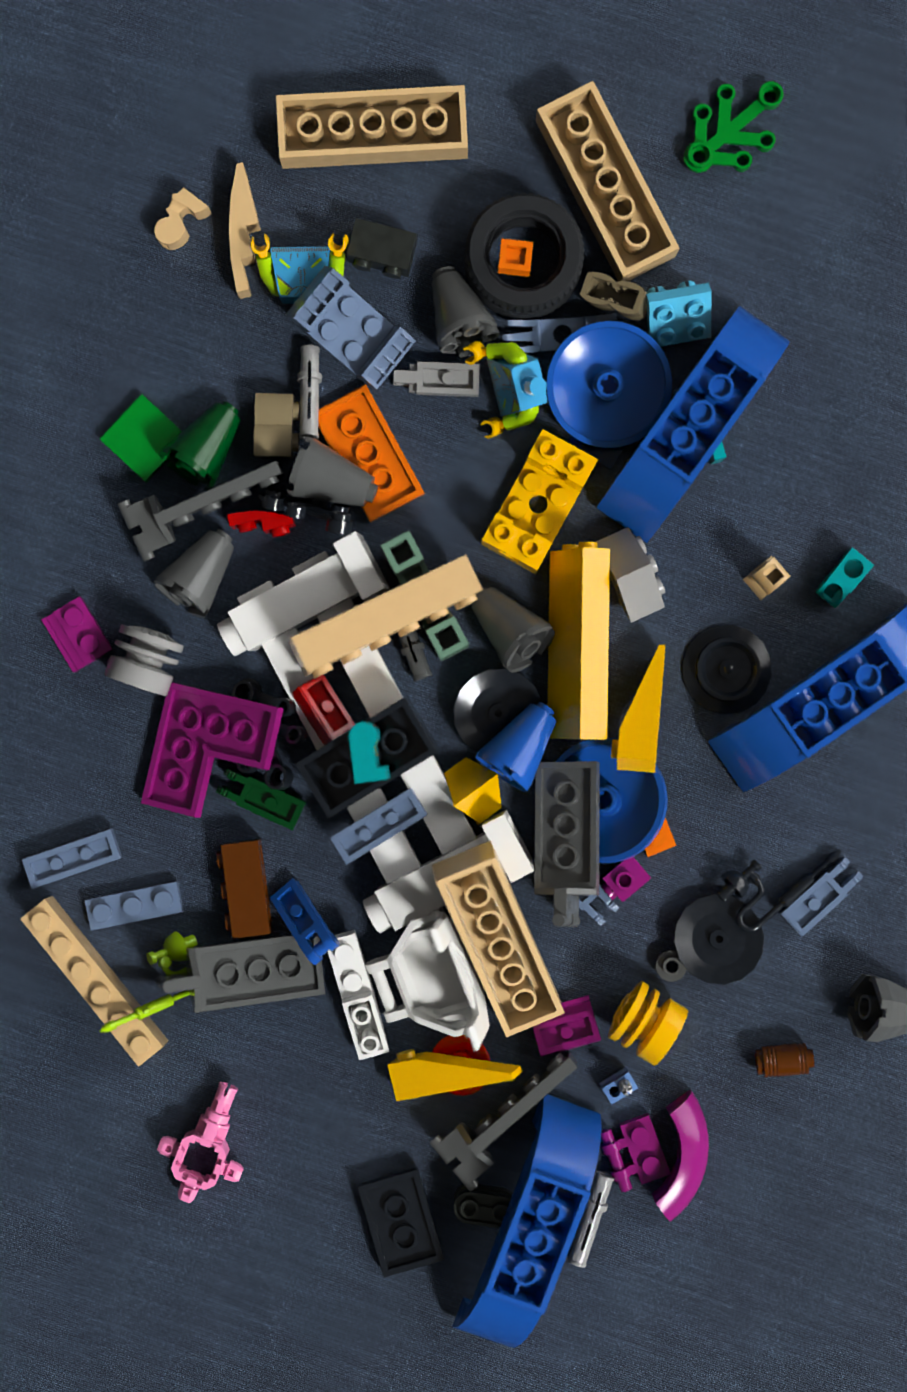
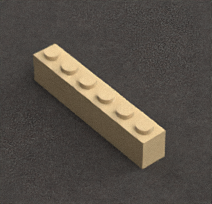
M53 896L44 899L20 918L104 1024L133 1013L135 1008L141 1006ZM149 1016L141 1020L133 1019L110 1031L138 1067L169 1041Z

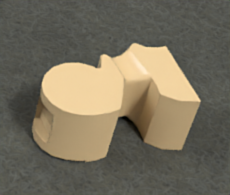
M183 187L178 193L172 194L171 202L166 208L169 216L160 219L156 223L155 236L163 248L167 250L179 249L190 237L183 223V217L186 214H192L197 220L206 219L212 213L205 203Z
M771 555L743 578V581L762 600L791 576L777 559Z

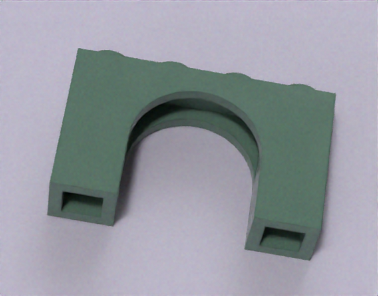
M410 531L381 545L400 585L429 572ZM449 608L447 609L449 614L433 623L428 624L426 619L421 621L441 662L469 648V643Z

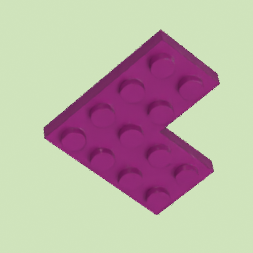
M172 682L168 695L165 697L141 803L201 818L214 757L263 770H270L284 708Z

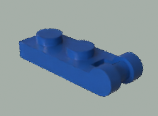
M292 878L270 897V900L301 950L313 965H317L323 959L322 955L328 950L333 951L340 945L299 881ZM316 936H319L321 941L314 946L311 941Z

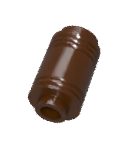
M806 1043L761 1046V1049L755 1050L757 1075H763L764 1078L809 1074V1068H814L813 1050L807 1049Z

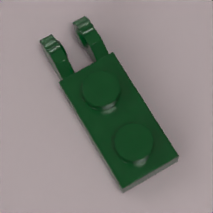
M226 768L224 775L227 778L238 781L245 786L241 795L233 792L230 788L219 785L215 791L216 793L237 802L236 805L292 831L294 830L306 801L282 790L271 789L265 782L252 776L247 777Z

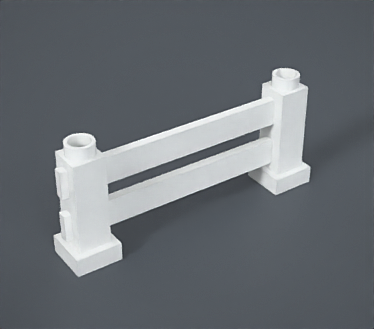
M353 532L351 535H347L334 542L333 545L338 553L329 557L327 551H324L292 568L295 574L292 578L277 586H274L272 581H268L238 597L240 605L228 611L230 617L217 623L222 639L234 656L246 650L257 651L263 647L286 693L295 702L296 712L316 750L325 745H323L292 696V692L314 677L312 674L304 676L288 642L291 637L300 634L297 629L317 618L320 623H323L356 607L352 599L361 596L362 600L369 601L391 590L363 535L357 532ZM368 646L360 650L362 655L359 658L343 665L371 718L402 699L403 696L379 650L371 651ZM433 755L401 774V777L407 789L412 787L428 813L423 819L442 854L421 865L404 831L399 832L370 850V853L386 883L378 887L374 895L364 899L363 904L370 921L379 933L392 927L397 931L408 925L412 919L435 910L446 914L443 907L446 905L435 882L432 869L433 864L490 840L511 883L533 872L535 862L507 809L485 820L482 824L484 832L476 836L466 815L454 807L446 777ZM378 788L347 807L354 822L388 801L382 789Z

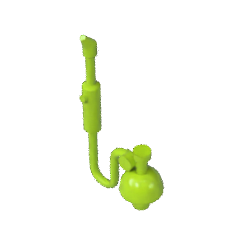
M175 931L165 939L164 949L155 953L151 951L146 954L147 960L151 965L157 963L158 960L159 967H161L166 975L187 972V967L175 972L171 971L169 967L172 961H185L186 949L197 946V939L193 934L183 938L179 932ZM189 990L175 995L167 994L134 1009L133 1013L105 1023L100 1032H110L116 1029L117 1026L133 1019L141 1020L174 1005V1001L190 995Z

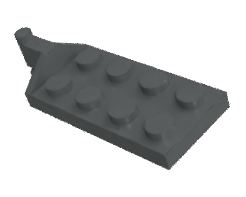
M275 461L166 510L163 509L155 495L132 505L129 499L117 505L128 529L140 525L143 531L132 538L143 562L155 557L153 551L176 541L171 523H173L174 527H179L195 520L192 514L202 510L203 514H208L222 508L221 501L231 498L232 502H236L251 495L249 489L260 485L261 489L275 485L280 482L278 476L284 473L279 462Z
M597 761L540 762L535 774L534 895H554V916L552 922L558 927L579 926V896L599 895L600 762Z
M293 935L187 948V972L160 975L155 980L156 986L166 993L189 990L194 1013L325 994L322 960L317 965H313L307 959ZM316 936L311 941L314 946L320 941L319 936Z
M561 1052L555 1055L546 1064L547 1071L543 1075L539 1076L538 1073H535L523 1084V1092L516 1097L512 1093L499 1105V1113L494 1117L488 1114L476 1125L477 1128L474 1131L461 1122L443 1139L438 1134L429 1142L446 1164L450 1163L455 1157L459 1159L460 1163L452 1171L470 1192L480 1184L477 1178L495 1163L487 1146L578 1068L577 1060L570 1052L564 1056Z

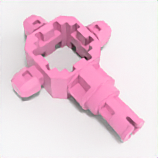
M219 1082L211 1107H207L205 1114H201L196 1128L186 1132L181 1143L177 1142V1138L171 1136H163L157 1148L158 1152L168 1158L171 1156L175 1157L171 1170L175 1179L182 1181L178 1191V1199L184 1202L191 1203L195 1199L199 1188L206 1190L215 1186L220 1175L225 1176L224 1179L228 1181L238 1182L240 1180L244 1167L232 1159L230 1162L226 1161L230 1150L225 1139L230 1127L228 1123L230 1115L228 1113L238 1091V1088L232 1084L226 1093L228 1083ZM190 1142L193 1144L199 1142L200 1145L208 1148L212 1147L215 1149L214 1152L219 1153L211 1175H201L200 1172L186 1169L187 1166L183 1165Z

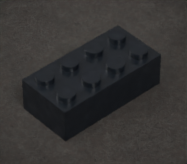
M408 696L366 720L374 723L379 728L380 740L377 744L379 765H389V779L355 783L349 741L350 731L296 763L297 768L328 819L441 751Z

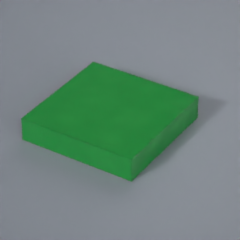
M141 394L100 440L147 483L169 460L166 455L161 459L159 456L160 451L182 431Z

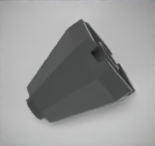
M861 974L850 989V998H855L854 1006H848L847 1011L853 1035L863 1038L865 1041L880 1042L907 1034V989L875 975Z

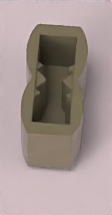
M601 272L587 273L580 295L593 307L603 311L616 310L620 315L631 320H644L646 317V294L648 293L641 286L629 281L616 282L612 277Z
M255 393L254 456L256 458L293 459L294 452H299L300 447L299 433H294V421H300V402H295L293 394Z

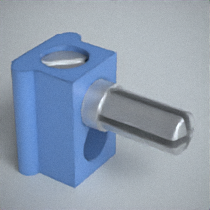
M626 1067L599 1083L611 1104L625 1096H629L628 1094L638 1089L637 1084ZM618 1086L619 1089L616 1093L609 1092L611 1087Z

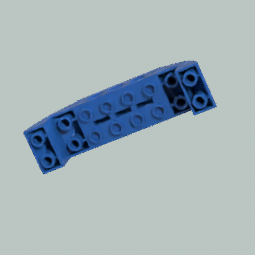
M739 306L596 508L622 527H629L632 534L636 537L640 536L647 544L759 390L790 341Z
M907 603L887 616V621L738 724H731L707 741L742 792L767 782L810 757L907 689Z
M549 1094L539 1101L533 1116L532 1123L537 1133L473 1298L471 1300L463 1297L452 1325L453 1328L510 1348H515L524 1342L536 1326L541 1315L546 1311L589 1200L599 1155L601 1114Z

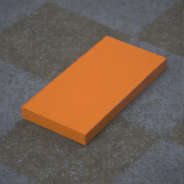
M366 384L319 409L318 427L328 446L375 477L374 484L378 485V490L372 503L367 501L366 505L362 507L370 523L425 494Z

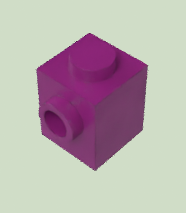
M634 857L616 862L600 876L605 881L601 887L612 900L618 897L622 902L651 879Z

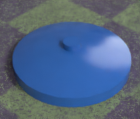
M618 321L592 323L572 333L556 350L547 372V398L554 417L572 437L595 447H622L646 436L669 405L672 392L670 365L659 344L640 328Z
M608 737L607 740L588 739L569 748L556 760V762H600L599 863L603 864L630 859L646 849L656 838L663 825L668 803L666 784L658 766L656 765L655 773L617 770V759L611 758L612 740L616 738Z

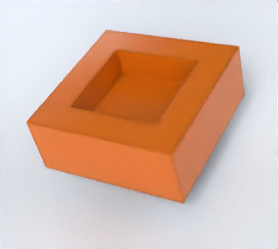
M502 238L498 273L529 277L533 242Z
M666 818L656 838L644 849L647 857L677 846Z

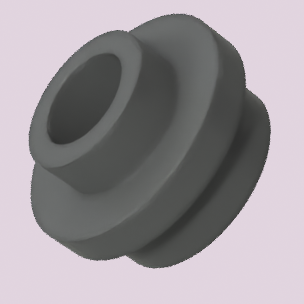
M675 950L662 952L656 960V971L666 981H677L686 973L687 969L680 962ZM669 961L677 963L675 971H667L666 964Z

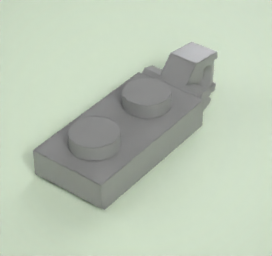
M417 361V364H410L409 370H393V386L409 387V393H416V395L478 397L480 364L469 365L467 363Z

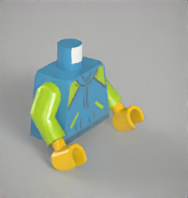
M332 233L328 240V246L270 247L269 237L264 234L266 244L262 247L257 246L252 236L251 248L257 254L256 261L260 278L270 293L279 297L282 304H294L324 266L331 267L344 276L345 253L343 251L348 244V236L344 235L343 245L334 243V233Z
M474 341L463 348L464 351L470 350L474 354V356L465 360V363L473 365L487 356L500 415L503 416L502 420L498 417H492L480 424H489L492 427V433L484 437L490 439L502 434L504 429L509 431L531 424L539 412V405L547 403L548 400L546 394L547 384L542 377L537 358L527 355L519 345L513 342L489 343L485 347L481 342Z

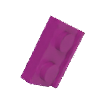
M81 596L54 611L51 615L41 619L73 673L80 671L83 667L90 665L114 650Z
M589 995L562 1002L565 1014L533 1026L541 1057L601 1041Z

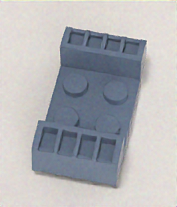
M324 266L285 315L352 374L376 392L416 340L400 326L391 324L348 286L350 282L335 269Z

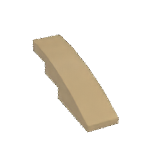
M243 162L236 164L230 197L229 242L236 292L239 298L243 299L252 296L245 266L256 264L249 234L261 231L246 169Z

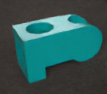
M848 547L841 556L842 558L815 591L817 595L833 608L839 606L847 595L852 593L874 566L872 562L853 547Z
M369 721L355 724L349 733L355 783L387 780L390 778L389 765H379L377 744L380 740L379 728Z

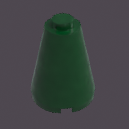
M224 401L222 404L215 402L163 447L159 453L160 458L163 459L166 455L170 460L167 466L187 482L196 486L200 481L206 484L204 490H211L217 481L239 426L238 410L228 402Z

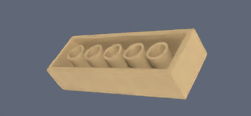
M594 81L538 108L536 123L618 282L630 281L675 258L679 251V246Z
M465 85L276 95L279 159L283 169L468 159Z
M464 555L290 638L288 643L304 676L312 674L315 679L330 672L333 669L331 664L339 660L345 665L359 658L362 655L360 650L368 646L371 651H374L388 644L391 641L389 636L398 633L401 638L420 628L418 622L426 619L427 623L430 624L449 614L447 609L452 606L457 611L478 600L476 594L483 589L467 556Z
M491 840L433 864L432 869L435 882L505 1036L509 1037L565 1014L557 990Z

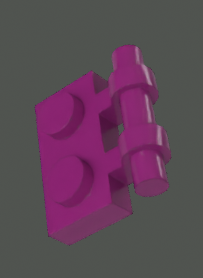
M648 1113L619 1123L623 1133L620 1137L614 1138L610 1128L601 1131L603 1142L601 1148L603 1154L609 1158L613 1169L610 1173L615 1178L614 1182L618 1183L621 1192H626L633 1188L629 1177L636 1173L642 1185L671 1174ZM628 1147L633 1162L624 1165L619 1150Z

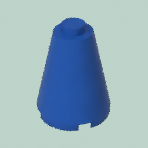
M539 702L538 705L529 704L483 746L475 758L484 767L499 774L501 779L511 786L527 792L532 785L556 724V719L553 717L555 712L542 702Z

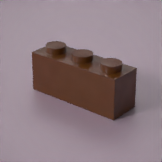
M261 838L222 844L221 851H217V863L219 870L224 869L225 882H221V895L223 901L228 900L229 913H225L227 932L232 931L233 939L270 934L273 931Z

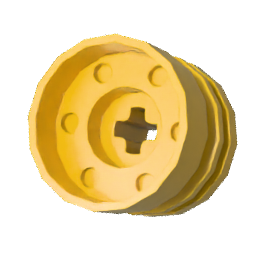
M640 981L618 1006L613 1016L608 1038L615 1042L624 1034L621 1041V1046L624 1048L629 1047L638 1039L636 1055L655 1066L664 1058L678 1037L687 1018L688 1009L671 998L667 999L660 1007H657L660 992L654 989L646 997L649 985L644 981Z

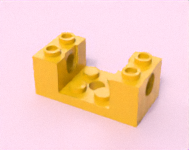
M542 429L502 507L496 513L482 538L481 545L536 574L598 459ZM535 496L543 497L547 502V509L542 513H535L529 507V501Z

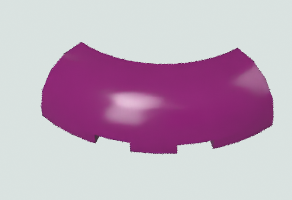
M691 1089L666 1106L676 1129L678 1151L676 1162L670 1171L671 1174L652 1193L656 1205L670 1222L688 1206L695 1196L705 1174L708 1161L709 1135L707 1123L702 1108Z

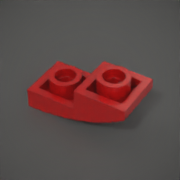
M244 511L227 514L230 527L233 530L238 529L239 533L257 529L256 524L261 523L266 534L271 533L272 537H280L290 534L289 528L296 527L295 520L292 517L274 512Z

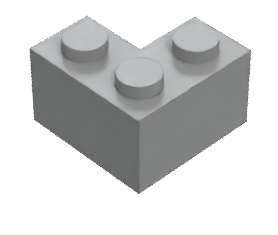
M629 527L596 541L597 548L610 549L609 578L613 583L619 603L631 623L665 608L661 595L666 592L658 576L655 577L654 574L659 571L658 566L651 554L646 556L647 550L640 536L635 538Z

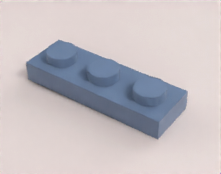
M411 787L330 837L347 865L424 818L428 813Z
M112 828L22 859L31 888L34 889L123 857Z
M178 881L85 900L91 931L184 911Z

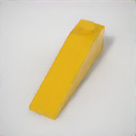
M659 645L621 724L619 740H612L611 758L617 759V770L655 773L665 645Z
M414 1049L397 1053V1058L387 1064L396 1101L510 1081L522 1073L521 1066L432 1052L415 1054Z

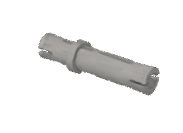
M303 345L300 347L301 364L300 372L297 374V381L300 383L299 438L306 440L307 437L311 436L319 439V384L322 382V374L319 373L320 347L316 345ZM309 367H311V387H308ZM309 398H311V417H310V419H308V399H309Z
M603 1171L595 1172V1178L590 1189L591 1194L567 1261L574 1266L585 1268L587 1265L586 1262L602 1213L606 1212L608 1208L606 1201L612 1182L615 1179L609 1173Z

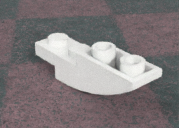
M354 929L336 934L334 936L340 945L333 951L328 950L327 952L341 994L342 1006L358 1058L363 1060L388 1053L389 1047L370 975L365 967L366 961L364 954H362L356 931Z

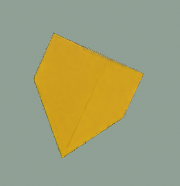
M465 757L443 773L446 777L454 807L474 819L477 825L502 808L498 774Z

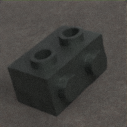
M356 218L347 251L348 262L353 263L352 267L362 271H370L371 268L382 270V274L390 278L400 279L401 275L408 277L417 245V233Z

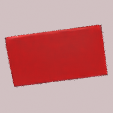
M324 675L309 680L292 692L293 698L323 745H327L355 725Z

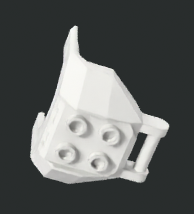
M435 910L412 919L390 954L365 963L368 974H372L386 1010L383 1013L386 1022L390 1023L409 1017L416 1023L452 1037L465 1035L467 1038L470 1037L476 1051L479 1049L490 1027L484 993L485 989L460 934L449 916L441 911ZM386 969H391L404 1003L397 1006L384 973Z

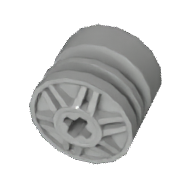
M121 624L119 632L132 636L130 643L116 639L115 644L126 650L127 653L125 657L110 656L104 675L131 686L167 696L173 676L161 670L163 664L178 665L179 660L168 657L166 654L168 649L182 653L184 646L177 643L169 635L142 626H125Z

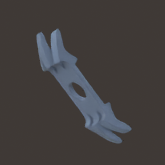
M617 314L544 320H507L508 326L532 327V331L502 335V341H533V346L520 347L525 353L556 351L561 345L553 337L554 329L557 326H567L572 334L592 323L616 320Z

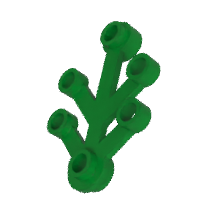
M773 81L764 83L757 94V100L730 122L731 106L736 91L732 85L722 84L716 92V100L719 103L717 133L708 141L707 123L712 116V110L707 104L697 105L692 114V119L695 122L694 142L687 146L683 155L686 167L695 173H703L709 170L712 165L733 166L738 172L747 171L752 164V156L749 152L739 151L736 154L716 151L724 144L756 146L761 152H769L773 148L776 137L771 131L752 133L740 132V130L765 109L773 110L780 105L784 96L781 85ZM727 90L730 92L731 97L724 99L720 92ZM764 95H773L774 101L767 102L764 99ZM704 110L708 117L705 119L699 118L697 111ZM762 137L769 138L771 145H763L760 139ZM696 153L702 154L704 161L696 162L693 155ZM737 158H746L748 164L745 166L739 165Z

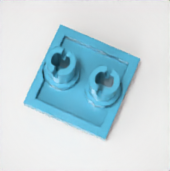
M684 281L676 289L665 290L664 287L657 286L658 292L655 291L654 287L647 291V334L660 347L711 338L712 291L709 283L696 285L694 281H688V286L686 287Z

